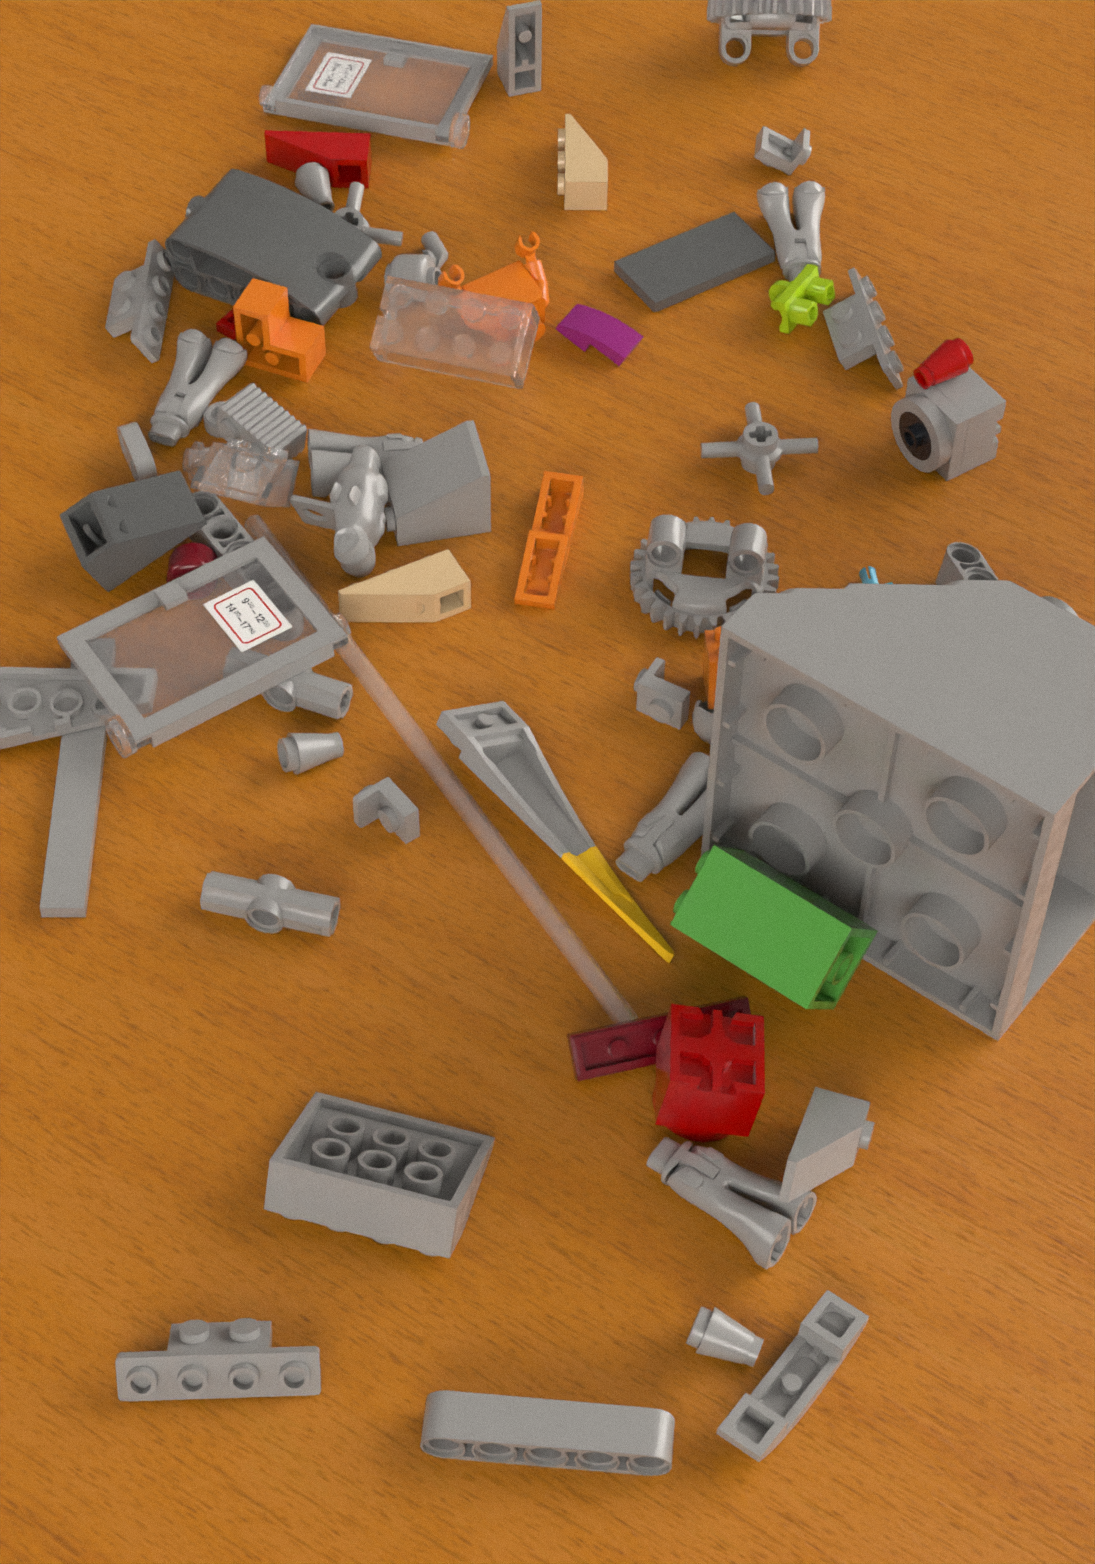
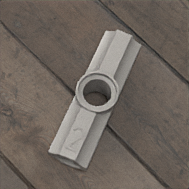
M233 649L227 658L223 676L226 678L265 657L248 651L241 652L239 649ZM312 668L266 690L261 695H263L268 704L280 711H293L298 706L335 719H343L349 710L353 688L351 684L314 673Z
M211 871V873H207L202 885L200 905L202 910L244 918L252 928L263 933H278L283 927L330 937L331 934H334L338 923L340 898L296 889L291 881L276 874H265L259 877L258 880Z

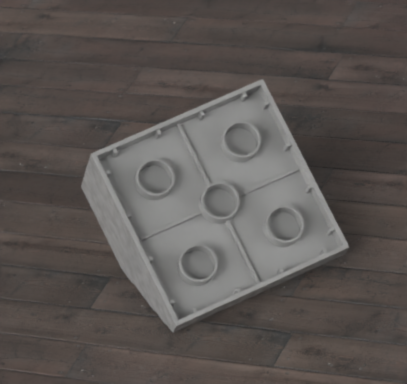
M957 580L945 585L849 583L844 589L792 588L780 593H754L721 626L701 856L707 850H711L713 845L744 850L878 930L862 959L999 1041L1095 921V626L1079 618L1076 612L1064 601L1051 596L1040 597L1006 580Z

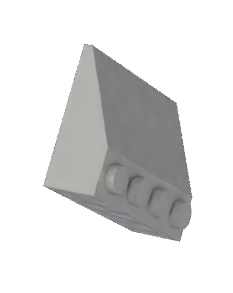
M315 1092L269 1161L264 1210L279 1213L288 1219H301L324 1225L333 1231H347L366 1236L382 1244H396L415 1249L427 1256H441L450 1259L463 1234L494 1146L495 1137Z

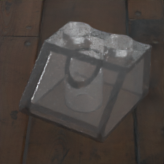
M228 437L227 443L213 442L194 475L190 488L265 507H290V499L293 494L300 461L287 458V450L265 446L264 452L250 449L252 443L250 441Z

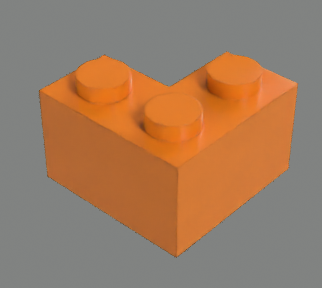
M252 278L233 306L237 343L247 350L245 365L308 383L326 355L324 326L290 317L287 287Z

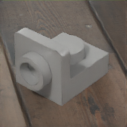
M389 777L374 785L364 787L353 797L354 822L359 828L379 818L383 827L389 833L395 832L405 844L420 836L419 809Z

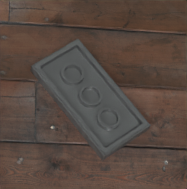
M732 212L614 261V272L655 313L775 262L776 252L735 212Z

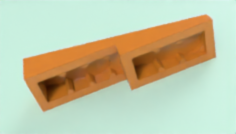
M544 471L532 530H529L514 598L515 604L555 610L584 494L583 476Z

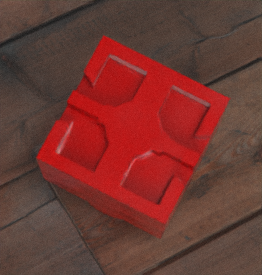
M671 1003L656 1049V1082L652 1093L655 1125L666 1126L678 1136L697 1142L718 1141L729 1135L749 1137L765 1095L764 1016L736 1012L734 1017L730 1018L723 1017L722 1010L713 1009L712 1014L709 1015L703 1014L699 1007Z

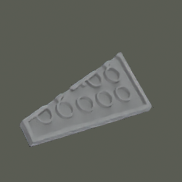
M0 667V749L117 723L78 669ZM107 669L143 717L152 715L159 683L157 672Z

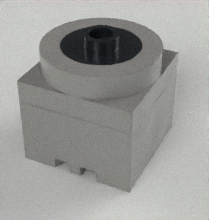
M970 367L967 373L931 386L928 389H923L916 382L914 376L908 378L905 398L897 401L892 408L891 425L899 449L911 465L922 472L936 470L948 481L996 458L999 441L995 435L1001 432V426L997 421L1003 419L1006 400Z

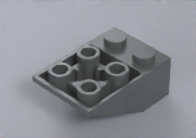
M179 470L91 492L59 515L81 566L107 592H110L207 525L183 474Z

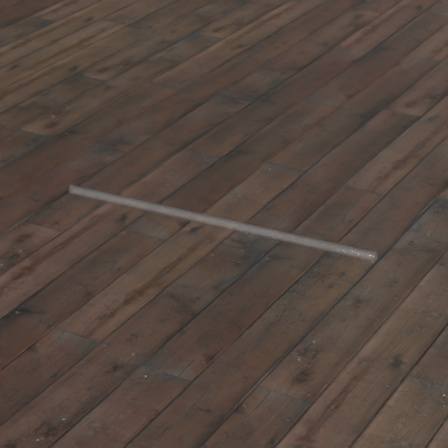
M253 515L249 517L244 523V528L255 541L264 536L347 634V638L333 644L337 653L612 1021L619 1023L638 1019L637 1014L261 516Z

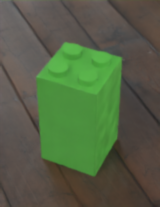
M713 845L711 850H707L700 857L695 868L697 876L690 889H686L678 897L673 908L675 916L670 925L803 1008L834 1010L878 930L741 849Z

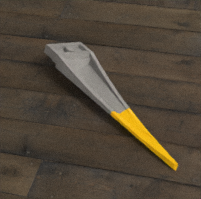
M504 701L442 711L436 725L447 735L451 743L461 750L459 759L670 964L674 956L673 949L636 904L596 847L556 780L530 727Z

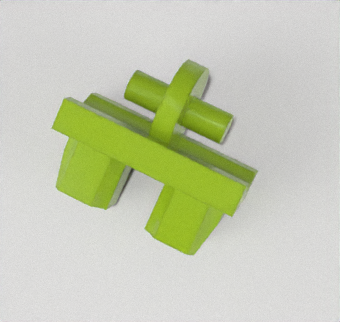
M807 264L793 281L778 280L770 287L771 307L776 311L779 310L782 316V323L779 326L780 332L790 334L798 324L811 327L817 320V303L829 306L835 299L833 281L819 278L817 265Z

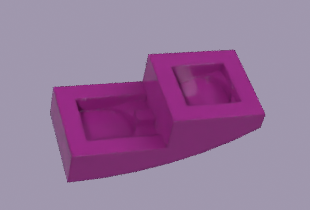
M576 304L556 327L558 332L584 352L592 345L618 366L626 360L643 338L641 334L620 320L581 304Z

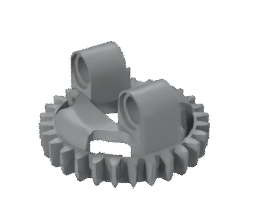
M708 0L707 21L719 24V56L729 66H738L745 62L751 51V36H786L788 60L794 66L804 67L812 63L818 55L820 24L832 21L831 0ZM735 40L742 44L744 49L743 56L731 58L727 54L726 44L729 41ZM803 41L809 44L811 47L809 58L800 59L795 55L794 44L796 42Z
M673 515L655 517L651 521L648 540H641V547L634 550V560L630 563V585L634 601L640 603L642 613H650L652 623L663 620L665 631L674 626L678 628L679 636L685 631L694 632V637L697 639L699 634L704 633L705 630H715L716 627L722 626L747 601L744 599L740 603L729 607V612L726 613L725 601L728 598L735 596L745 589H752L751 596L754 593L777 592L779 565L774 564L775 554L767 553L766 531L759 525L752 523H743L734 528L730 526V520L719 523L715 522L714 517H710L708 521H700L698 517H694L692 522L687 523ZM704 549L727 553L726 578L681 574L685 550ZM653 579H659L668 589L674 592L675 597L672 607L670 606L671 601L659 589L653 593Z

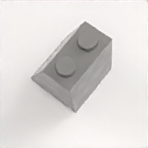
M474 420L465 421L381 463L382 476L388 483V501L386 502L387 507L384 508L386 516L385 527L387 532L394 531L397 546L491 532V476Z

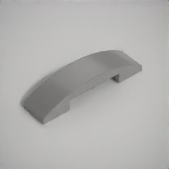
M827 1290L801 1322L795 1339L750 1395L747 1393L743 1395L717 1428L716 1434L756 1461H762L788 1435L822 1392L860 1336L869 1320V1316Z

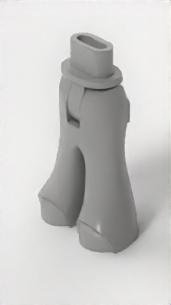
M806 181L794 188L792 209L797 230L794 229L791 223L788 187L781 183L773 182L757 190L758 205L772 232L783 276L787 280L793 281L807 264L817 265L820 275L822 260L820 220L825 203V187L814 181Z
M188 329L183 333L180 332L177 340L175 365L151 417L152 427L148 432L149 439L153 442L173 447L177 444L179 438H185L194 427L199 425L204 411L216 394L246 364L247 350L230 338L216 340L212 347L210 338H207L201 331Z
M308 429V459L311 469L313 497H326L331 493L335 481H337L342 469L348 465L356 446L367 445L372 447L378 453L382 463L423 443L422 438L416 437L414 439L401 433H391L377 437H360ZM380 464L379 472L382 475V467Z
M694 752L689 756L663 799L650 813H647L638 822L631 837L624 843L625 852L616 860V865L621 871L636 881L642 882L650 873L658 874L664 867L671 864L703 835L710 756L702 752Z
M665 1137L651 1153L646 1164L647 1167L661 1174L662 1183L669 1185L682 1198L717 1219L734 1233L747 1248L754 1261L765 1269L773 1267L779 1261L789 1243L790 1233L795 1235V1233H799L803 1229L817 1202V1196L812 1191L806 1192L789 1203L779 1201L781 1181L745 1169L711 1147L705 1148L697 1145L693 1147V1143L689 1141L681 1145Z

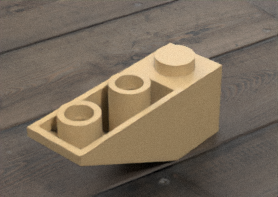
M565 114V128H558V150H565L558 151V172L565 173H558L557 195H564V210H607L608 159L573 116Z
M447 549L338 590L340 619L342 622H437L471 609V581L452 553Z

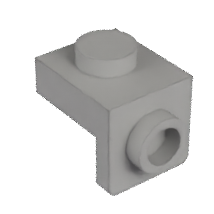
M763 126L756 135L754 158L760 160L766 166L774 167L791 175L799 164L804 165L811 154L812 146L809 145L810 131L803 128L793 141Z
M657 657L648 669L643 668L639 672L635 680L634 691L637 692L636 710L660 723H666L680 730L688 720L690 691L664 680L665 660Z

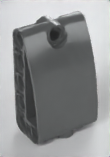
M238 169L229 170L205 197L200 195L193 197L188 203L185 219L165 241L174 276L185 289L234 305L252 278L287 287L290 317L322 326L329 321L339 308L348 307L358 298L356 282L362 281L382 257L379 245L372 238L335 213L281 185Z

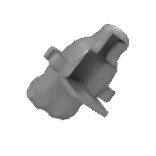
M359 445L354 448L348 465L342 469L337 481L333 485L329 495L330 503L292 495L290 499L292 506L304 523L335 530V558L340 562L345 572L355 577H365L375 567L376 555L374 546L384 534L386 522L384 506L388 501V483L379 472L380 457L372 447L367 445ZM307 509L316 511V512L322 514L323 516H319V515L313 514V513H311L310 511H308Z

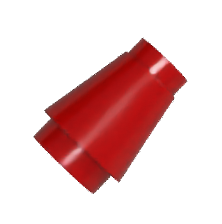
M946 339L914 369V378L923 389H928L931 386L968 372L969 366L974 362L973 354L969 346L962 339Z

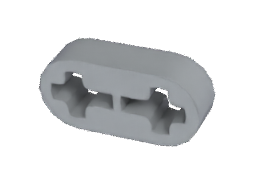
M132 422L117 426L120 446L135 481L158 476L153 456L138 423Z

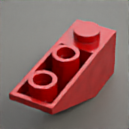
M265 130L264 137L268 163L296 173L302 165L316 162L327 169L331 187L350 188L352 182H359L364 185V189H369L372 165L370 133Z

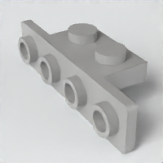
M156 239L148 242L143 266L132 271H124L114 279L105 329L114 338L132 330L131 342L151 363L159 361L174 279L167 250Z
M855 267L848 270V274L855 294L823 311L839 362L847 370L877 354L883 372L897 390L903 387L899 373L904 371V368L896 352L890 350V347L894 346L895 343L888 328L881 324L886 318L879 303L872 299L877 296V292L869 277L861 278Z
M241 1318L233 1322L207 1323L203 1320H189L184 1323L171 1324L167 1351L120 1352L116 1355L115 1360L118 1399L123 1402L319 1395L321 1393L320 1349L317 1346L272 1347V1321Z

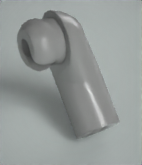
M433 231L427 232L421 239L425 248L422 251L433 259L436 267L441 268L447 261L449 254L437 233Z

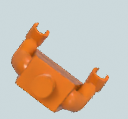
M531 232L529 235V242L532 247H526L522 243L520 235L515 242L514 249L516 254L526 260L524 265L518 260L463 286H460L465 276L460 266L454 264L449 269V275L453 281L448 278L445 271L440 274L437 283L438 287L445 293H452L454 298L451 301L464 324L469 329L488 334L501 343H506L521 335L530 342H535L544 335L546 330L544 325L545 309L549 306L550 302L549 286L542 261L537 260L535 255L540 244L539 236L535 232Z

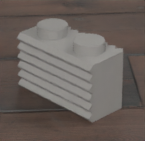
M250 383L218 407L216 427L223 439L230 443H237L245 450L247 457L256 466L263 465L271 473H275L282 465H286L299 452L301 453L305 447L306 426L301 425L294 415H290L288 411H285L282 406L278 405L277 401H273L271 397L267 396L266 392L261 391L260 387H256L255 383Z

